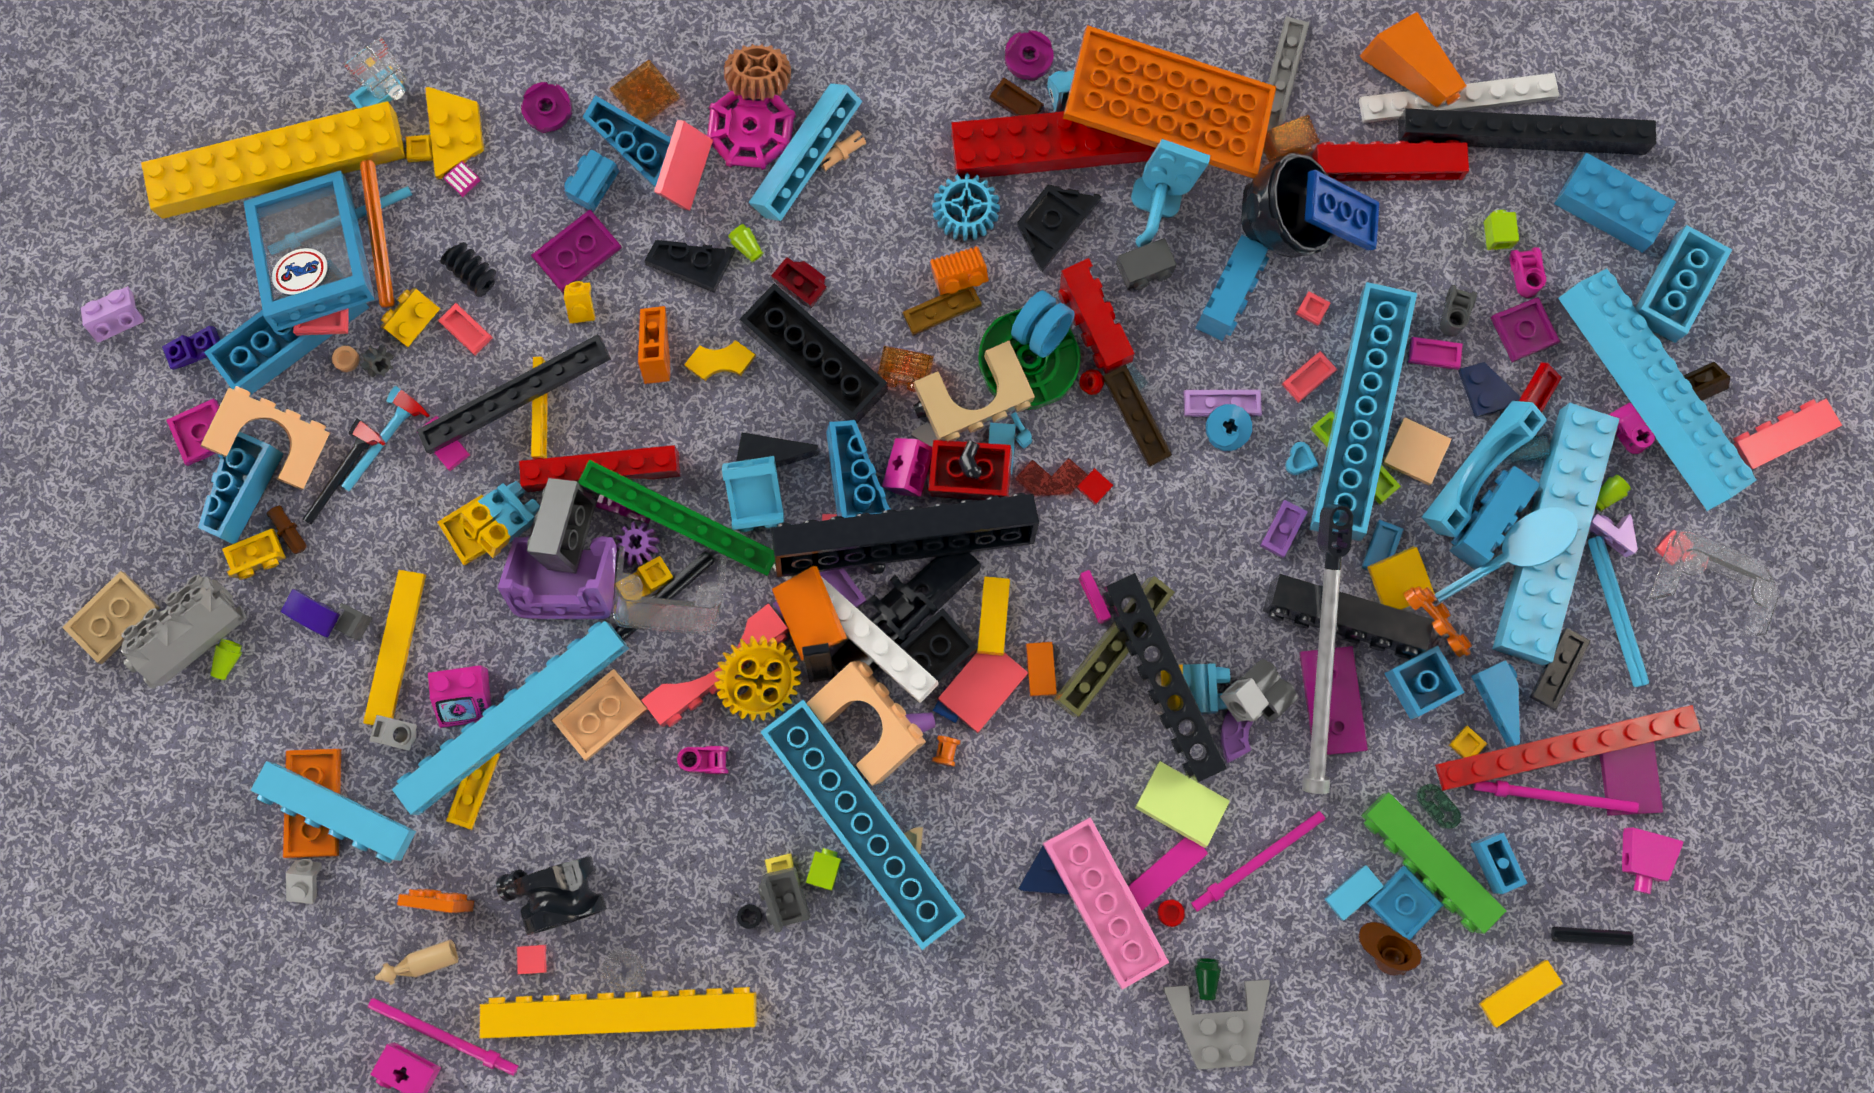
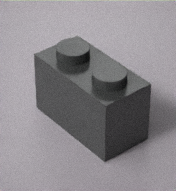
M1165 238L1118 255L1116 261L1127 290L1135 288V290L1143 289L1149 285L1150 281L1155 279L1164 281L1173 275L1172 273H1174L1177 265Z

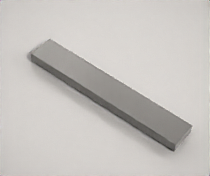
M1285 17L1267 83L1276 86L1262 156L1274 158L1310 22Z

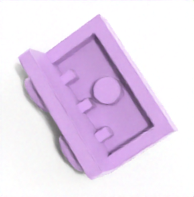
M128 286L120 290H114L109 295L96 301H90L81 307L83 326L96 342L106 340L144 322L143 316L136 309L133 292Z

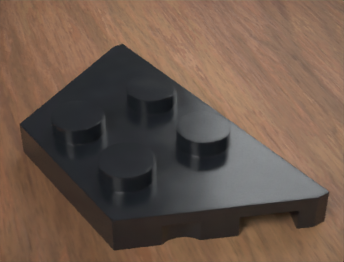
M1048 184L1017 222V226L1040 271L1043 272L1101 201V195L1095 193L1094 196L1079 193V190L1062 189L1059 186Z

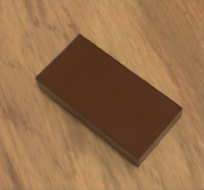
M1004 77L989 96L990 100L1014 116L1039 114L1044 107V103Z

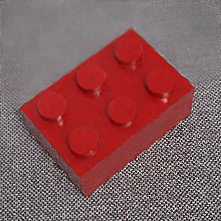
M933 440L929 493L931 497L986 500L992 496L1000 498L1009 497L1013 453L1011 445L977 443L980 447L974 459L977 466L982 468V474L980 478L973 480L971 477L967 478L963 474L959 464L960 456L967 442Z

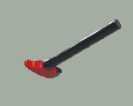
M358 418L354 421L349 431V435L357 437L353 444L354 446L303 518L304 521L311 525L360 454L369 445L386 444L375 430Z

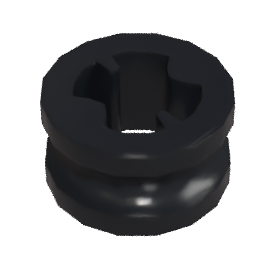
M744 905L738 911V923L746 929L755 928L762 920L761 910L756 905ZM746 909L757 914V918H753L755 923L751 925L749 921L744 922L742 919V915H746L744 913Z

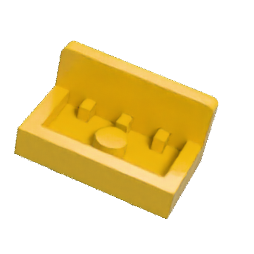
M412 288L410 291L406 289L397 299L400 302L394 310L390 308L381 318L383 324L380 327L406 347L410 346L440 310L436 304L416 288Z
M275 529L266 530L222 549L230 567V570L227 571L228 576L239 578V580L254 576V571L258 569L268 570L279 565L278 561L286 558Z

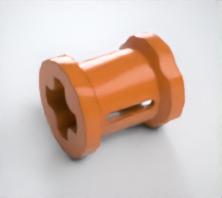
M939 735L937 737L939 744L936 756L932 758V762L955 767L953 760L956 747L960 745V740Z

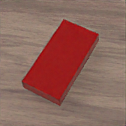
M1541 362L1519 401L1534 403L1542 413L1562 377L1549 363Z

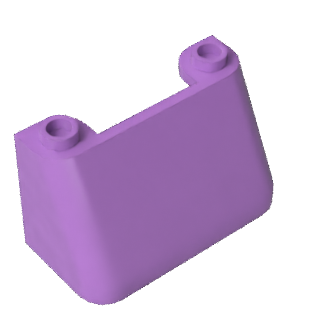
M530 536L514 537L498 585V590L513 614L527 619H606L610 616L613 607L617 546L613 537L601 536L594 538L590 544L591 550H583L576 574L547 570L527 552V542Z

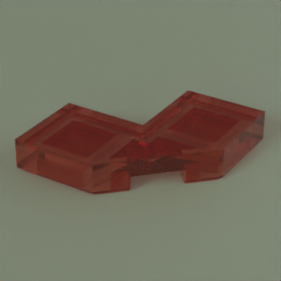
M1068 458L1051 476L1032 459L1015 480L1031 494H1034V496L1071 495L1088 474Z

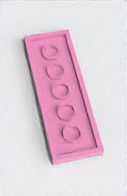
M1091 817L1043 843L1120 989H1125L1169 963Z

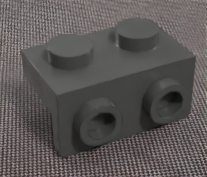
M796 867L764 874L758 887L761 900L766 902L768 908L766 910L769 925H773L775 933L781 932L785 925L809 920L811 915Z

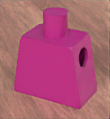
M1634 827L1624 828L1622 872L1636 875L1633 891L1650 894L1653 880L1668 882L1683 846V841Z

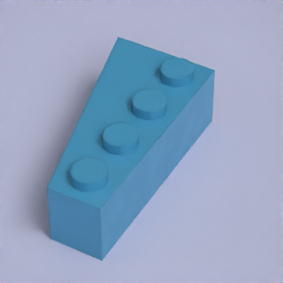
M595 95L583 118L652 186L656 187L671 137Z
M1513 466L1508 471L1503 469L1494 480L1497 486L1493 491L1489 489L1480 500L1483 504L1478 511H1472L1471 519L1467 523L1468 526L1456 538L1453 537L1451 543L1454 545L1450 552L1473 569H1477L1491 560L1494 555L1492 552L1505 539V536L1501 533H1506L1518 519V516L1515 515L1516 512L1520 513L1526 507L1540 486L1537 481L1516 466Z

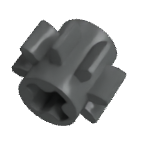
M370 345L365 353L360 354L364 359L360 366L364 370H368V374L371 377H374L376 374L385 377V373L389 369L394 368L390 362L394 356L390 352H386L387 349L383 345H380L378 349Z

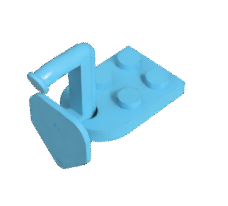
M1161 139L1144 167L1143 176L1135 181L1131 194V200L1137 208L1150 212L1145 231L1136 238L1138 248L1150 244L1158 232L1161 216L1171 218L1177 214L1182 195L1189 192L1208 166L1210 155Z

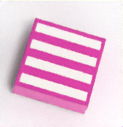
M462 161L444 177L445 181L462 197L481 181Z

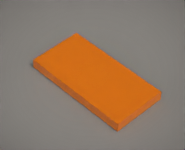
M341 749L286 751L285 768L340 794ZM284 813L283 858L339 856V839L328 834L329 828L322 825L320 828L313 827L305 823L306 817L298 813L296 817Z

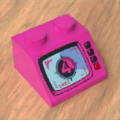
M479 665L428 673L430 700L440 728L465 725L471 722L476 723L484 717L482 713L492 706L487 668Z

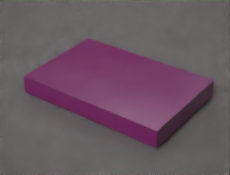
M589 209L531 254V256L562 294H564L566 285L582 280L619 251L622 246Z
M1654 742L1599 754L1605 798L1639 803L1637 813L1606 809L1607 816L1663 812Z

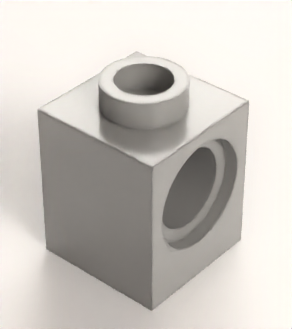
M1252 678L1235 681L1220 696L1237 722L1257 720L1262 716V710L1269 704Z
M377 715L369 741L410 751L411 745L416 739L417 725ZM398 728V735L394 739L393 732Z

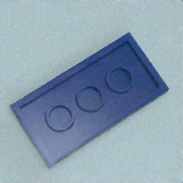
M1317 170L1308 172L1305 221L1366 250H1375L1377 247L1379 202Z

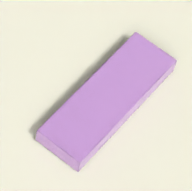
M1184 390L1183 392L1184 417H1208L1214 409L1224 404L1240 406L1249 416L1262 415L1261 390Z

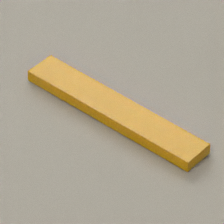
M398 570L363 724L374 725L377 715L394 718L426 579L425 574Z

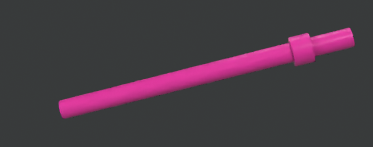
M1483 781L1473 784V790L1494 793L1495 796L1499 797L1511 795L1637 813L1639 810L1638 802L1509 785L1507 781Z
M1318 811L1220 883H1213L1206 888V893L1191 903L1192 907L1198 912L1213 900L1215 902L1225 896L1224 893L1326 820L1324 815Z
M372 998L368 1004L369 1009L482 1061L483 1065L490 1069L497 1068L512 1076L518 1070V1065L501 1058V1054L491 1049L486 1051L375 998Z

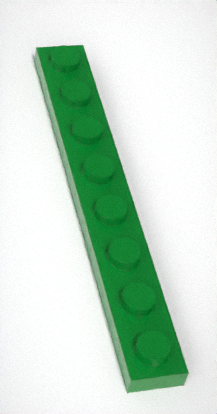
M588 461L578 481L580 485L768 576L775 562L773 549L594 461Z

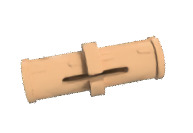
M858 130L842 142L837 141L834 143V147L828 151L821 161L822 163L829 159V161L821 166L824 171H827L840 160L848 159L849 154L866 144L864 137L854 142L862 135Z

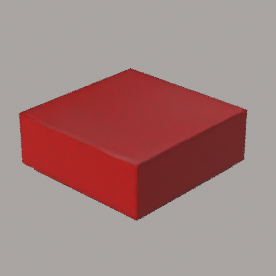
M1094 468L1077 486V489L1096 505L1114 485Z

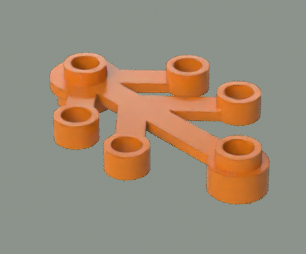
M1420 586L1416 588L1411 587L1403 593L1407 602L1414 610L1423 607L1435 620L1432 622V625L1440 636L1444 634L1450 636L1447 638V641L1458 657L1471 654L1469 650L1472 647L1470 641L1464 634L1459 635L1447 619L1451 614L1443 603L1435 607L1432 602L1436 601V597L1428 587L1422 589Z

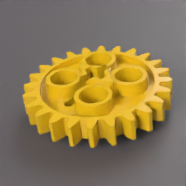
M764 635L761 636L759 642L751 636L749 644L740 639L741 647L737 648L732 644L731 649L733 653H723L726 662L717 663L722 671L714 673L716 678L721 679L714 683L717 689H721L717 695L720 699H724L722 703L725 708L730 706L729 710L733 715L739 711L741 719H744L749 714L751 721H754L756 715L759 714L764 721L768 712L774 718L775 709L778 708L784 712L782 704L784 702L792 704L789 695L798 694L793 686L801 684L799 679L795 678V676L801 674V671L798 668H794L799 663L796 658H791L793 656L790 649L785 651V644L781 642L777 645V641L773 637L768 643ZM752 660V665L749 668L741 669L744 661ZM778 662L775 670L767 671L769 664ZM736 675H742V676H743V677L735 678ZM779 678H780V681H779V682H774V681H773V680H776V679H779ZM749 686L746 693L737 694L740 687ZM774 688L771 695L763 696L766 689Z

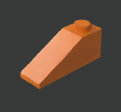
M665 306L640 309L638 364L644 384L670 381V353Z

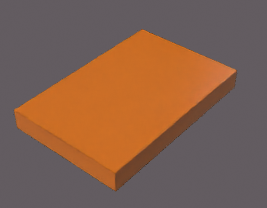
M817 566L810 567L772 589L801 661H804L802 647L828 643L830 648L847 639Z

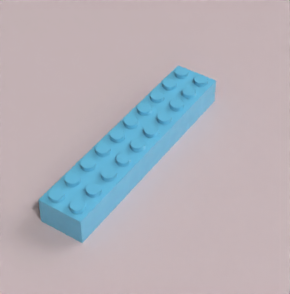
M1608 269L1579 282L1558 298L1707 511L1732 498L1757 480L1751 468L1745 464L1738 454L1736 447L1730 443L1723 433L1720 424L1713 419L1705 403L1698 398L1692 389L1691 383L1684 378L1677 368L1676 362L1669 357L1662 347L1661 341L1652 333L1645 318L1638 313L1630 297L1623 292L1617 283L1616 277Z
M1366 282L1363 288L1309 530L1319 532L1322 508L1328 504H1337L1348 507L1352 511V540L1361 542L1367 534L1417 293ZM1336 511L1333 515L1334 523L1338 522L1340 518L1339 511Z
M1568 403L1560 409L1531 513L1550 507L1567 509L1577 518L1578 532L1568 549L1555 559L1533 567L1515 566L1493 644V650L1541 666L1553 662L1620 418L1573 403Z
M804 700L760 731L921 950L965 917Z

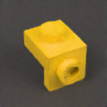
M575 281L566 285L563 297L569 323L595 321L590 282Z

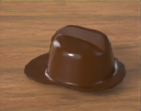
M1370 922L1361 927L1358 934L1359 942L1363 949L1374 957L1375 964L1383 973L1391 976L1405 975L1407 971L1413 970L1420 965L1422 956L1417 945L1383 923Z

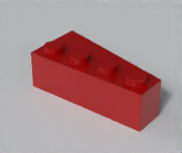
M1087 258L1061 270L1058 296L1063 304H1067L1069 308L1074 310L1073 324L1075 326L1079 325L1082 331L1081 338L1087 348L1091 347L1096 367L1098 369L1102 368L1104 373L1107 374L1125 364L1132 363L1135 353L1119 322L1114 323L1113 320L1116 319L1114 309L1110 301L1104 302L1103 286L1099 278L1093 279L1090 273V268L1093 265L1090 259Z

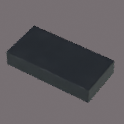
M828 643L802 647L809 682L830 680L835 677Z

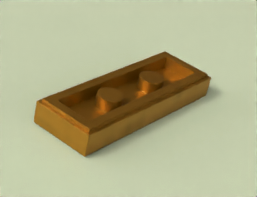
M972 286L952 294L940 295L905 310L902 314L914 336L981 307L982 303Z

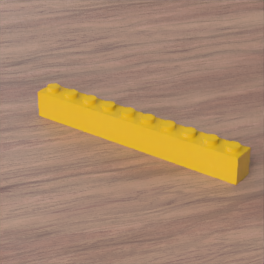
M734 987L733 993H723V988L706 989V994H695V989L679 990V995H668V990L652 991V996H641V991L625 992V997H614V992L597 993V998L587 999L586 993L570 994V999L560 1000V995H543V1000L532 1001V996H516V1002H505V997L488 998V1003L480 1004V1038L744 1028L757 1025L756 992H750V987Z

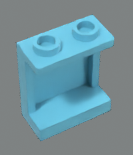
M774 456L724 463L722 465L723 481L726 484L732 518V530L739 529L740 532H747L757 526L771 528L784 522V511Z

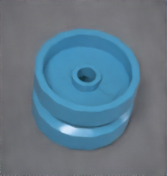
M1041 290L1029 299L1018 314L1012 327V338L1023 345L1029 344L1032 352L1044 358L1057 348L1068 333L1075 316L1074 310L1063 303L1056 305V298Z

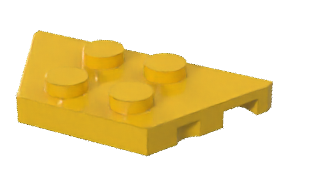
M425 87L435 177L442 179L445 177V173L455 168L461 161L465 164L469 158L475 157L484 151L479 104L477 101L431 87Z

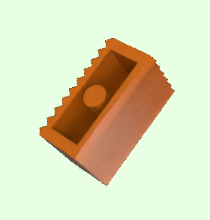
M977 246L974 249L961 250L959 253H951L945 257H937L935 260L931 259L930 261L933 278L940 295L952 294L961 289L972 286L976 287L982 283L989 282L987 266Z

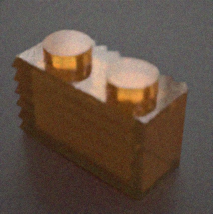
M1307 114L1267 130L1263 150L1268 162H1271L1278 157L1290 153L1306 155L1313 151L1312 146L1319 143L1320 139L1314 129L1310 116Z
M884 346L878 375L888 383V387H897V384L907 386V389L916 392L914 381L932 373L934 356Z

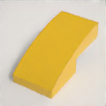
M658 556L638 567L635 573L615 583L614 588L626 607L629 608L671 581L673 575L661 556Z

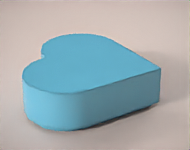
M1297 442L1290 449L1291 456L1285 464L1286 470L1292 475L1302 474L1318 466L1311 448L1305 442Z

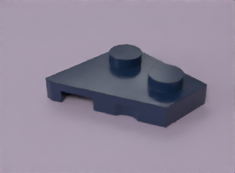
M1485 362L1464 367L1458 371L1475 418L1504 410L1511 401H1519L1521 398Z
M1042 845L1018 889L1030 892L1069 894L1044 845Z

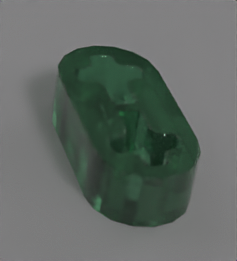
M1426 784L1418 789L1417 801L1437 825L1445 829L1455 828L1459 825L1461 813L1441 788L1434 784ZM1425 790L1435 792L1433 798L1438 805L1433 801H1425L1424 798L1427 796ZM1440 808L1445 812H1453L1451 816L1452 823L1450 821L1443 822L1444 814Z

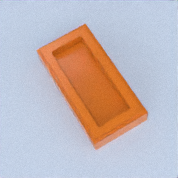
M1027 643L1026 653L1030 697L1056 695L1053 643Z

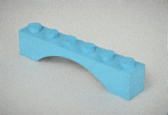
M1511 401L1421 518L1436 534L1455 538L1471 519L1475 498L1487 477L1508 455L1532 440L1547 421L1534 403Z

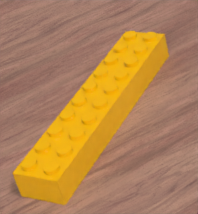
M386 101L141 162L150 209L160 218L164 219L280 190L341 170L344 174L360 170L361 161L372 160L376 166L406 158L397 114L390 103Z

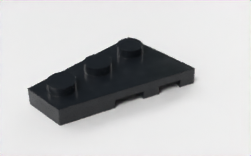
M655 240L645 259V265L715 293L733 258L735 247L722 249L713 248L712 245L705 244L701 247L690 246L684 242Z

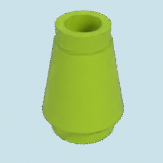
M741 224L728 235L731 239L730 243L752 263L764 254L750 227L747 228L744 224Z
M1617 474L1614 477H1609L1600 488L1595 508L1600 512L1628 496L1627 492L1631 490V487Z
M221 639L220 643L216 644L210 675L217 679L226 680L227 675L242 655L240 651L242 645L227 639Z

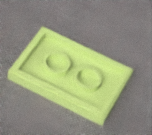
M1160 761L1135 808L1206 848L1230 800L1193 779H1189L1186 775Z

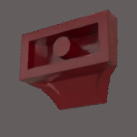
M786 257L771 275L772 280L780 288L809 308L814 306L827 289L824 285L826 277L805 261L793 262Z

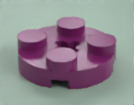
M1029 30L1028 33H1016L1006 44L1005 65L1014 76L1020 79L1035 81L1044 76L1053 64L1054 52L1052 44L1048 37L1041 32ZM1024 52H1034V59H1025Z
M536 83L528 88L523 96L524 100L521 105L522 115L532 128L541 133L560 129L572 116V103L569 95L558 84ZM545 102L548 105L553 104L551 110L547 112L541 111L543 109L542 104Z

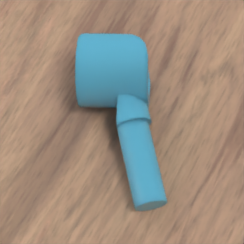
M1015 412L1011 414V417L1020 432L1015 437V440L1024 449L1032 443V436L1030 431L1022 425Z

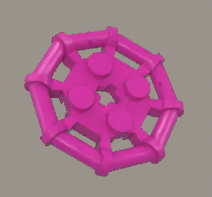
M730 91L716 103H711L709 106L710 117L706 136L713 140L712 146L729 167L744 166L761 168V170L766 169V166L779 157L792 140L793 121L796 114L778 95H774L773 100L764 98V101L743 100L741 95L735 96L734 91ZM736 99L739 100V103H737V107H735L733 110L732 108L729 110L726 109V107L730 105L732 102H734ZM770 101L778 109V113L773 114L772 111H769L767 105ZM719 117L726 118L724 129L718 130ZM749 121H753L754 125L757 126L751 131L744 128V125H748ZM777 122H783L782 136L775 133ZM727 137L731 144L734 145L731 151L722 143V139ZM772 141L777 144L763 155L761 149L766 148ZM741 150L755 151L756 157L739 156Z

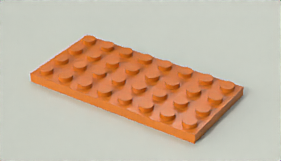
M1087 25L1084 30L1063 118L1155 148L1161 139L1210 155L1209 165L1255 178L1259 171L1276 86Z

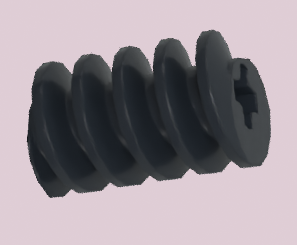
M465 242L449 248L442 255L440 263L445 265L446 269L453 272L455 277L460 278V281L467 285L469 290L474 291L477 297L484 296L494 286L496 270H488L489 264L487 262L480 264L482 257L479 255L473 257L475 254L473 249L466 251L468 244Z

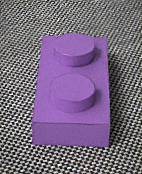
M1284 500L1260 547L1284 558L1307 511Z

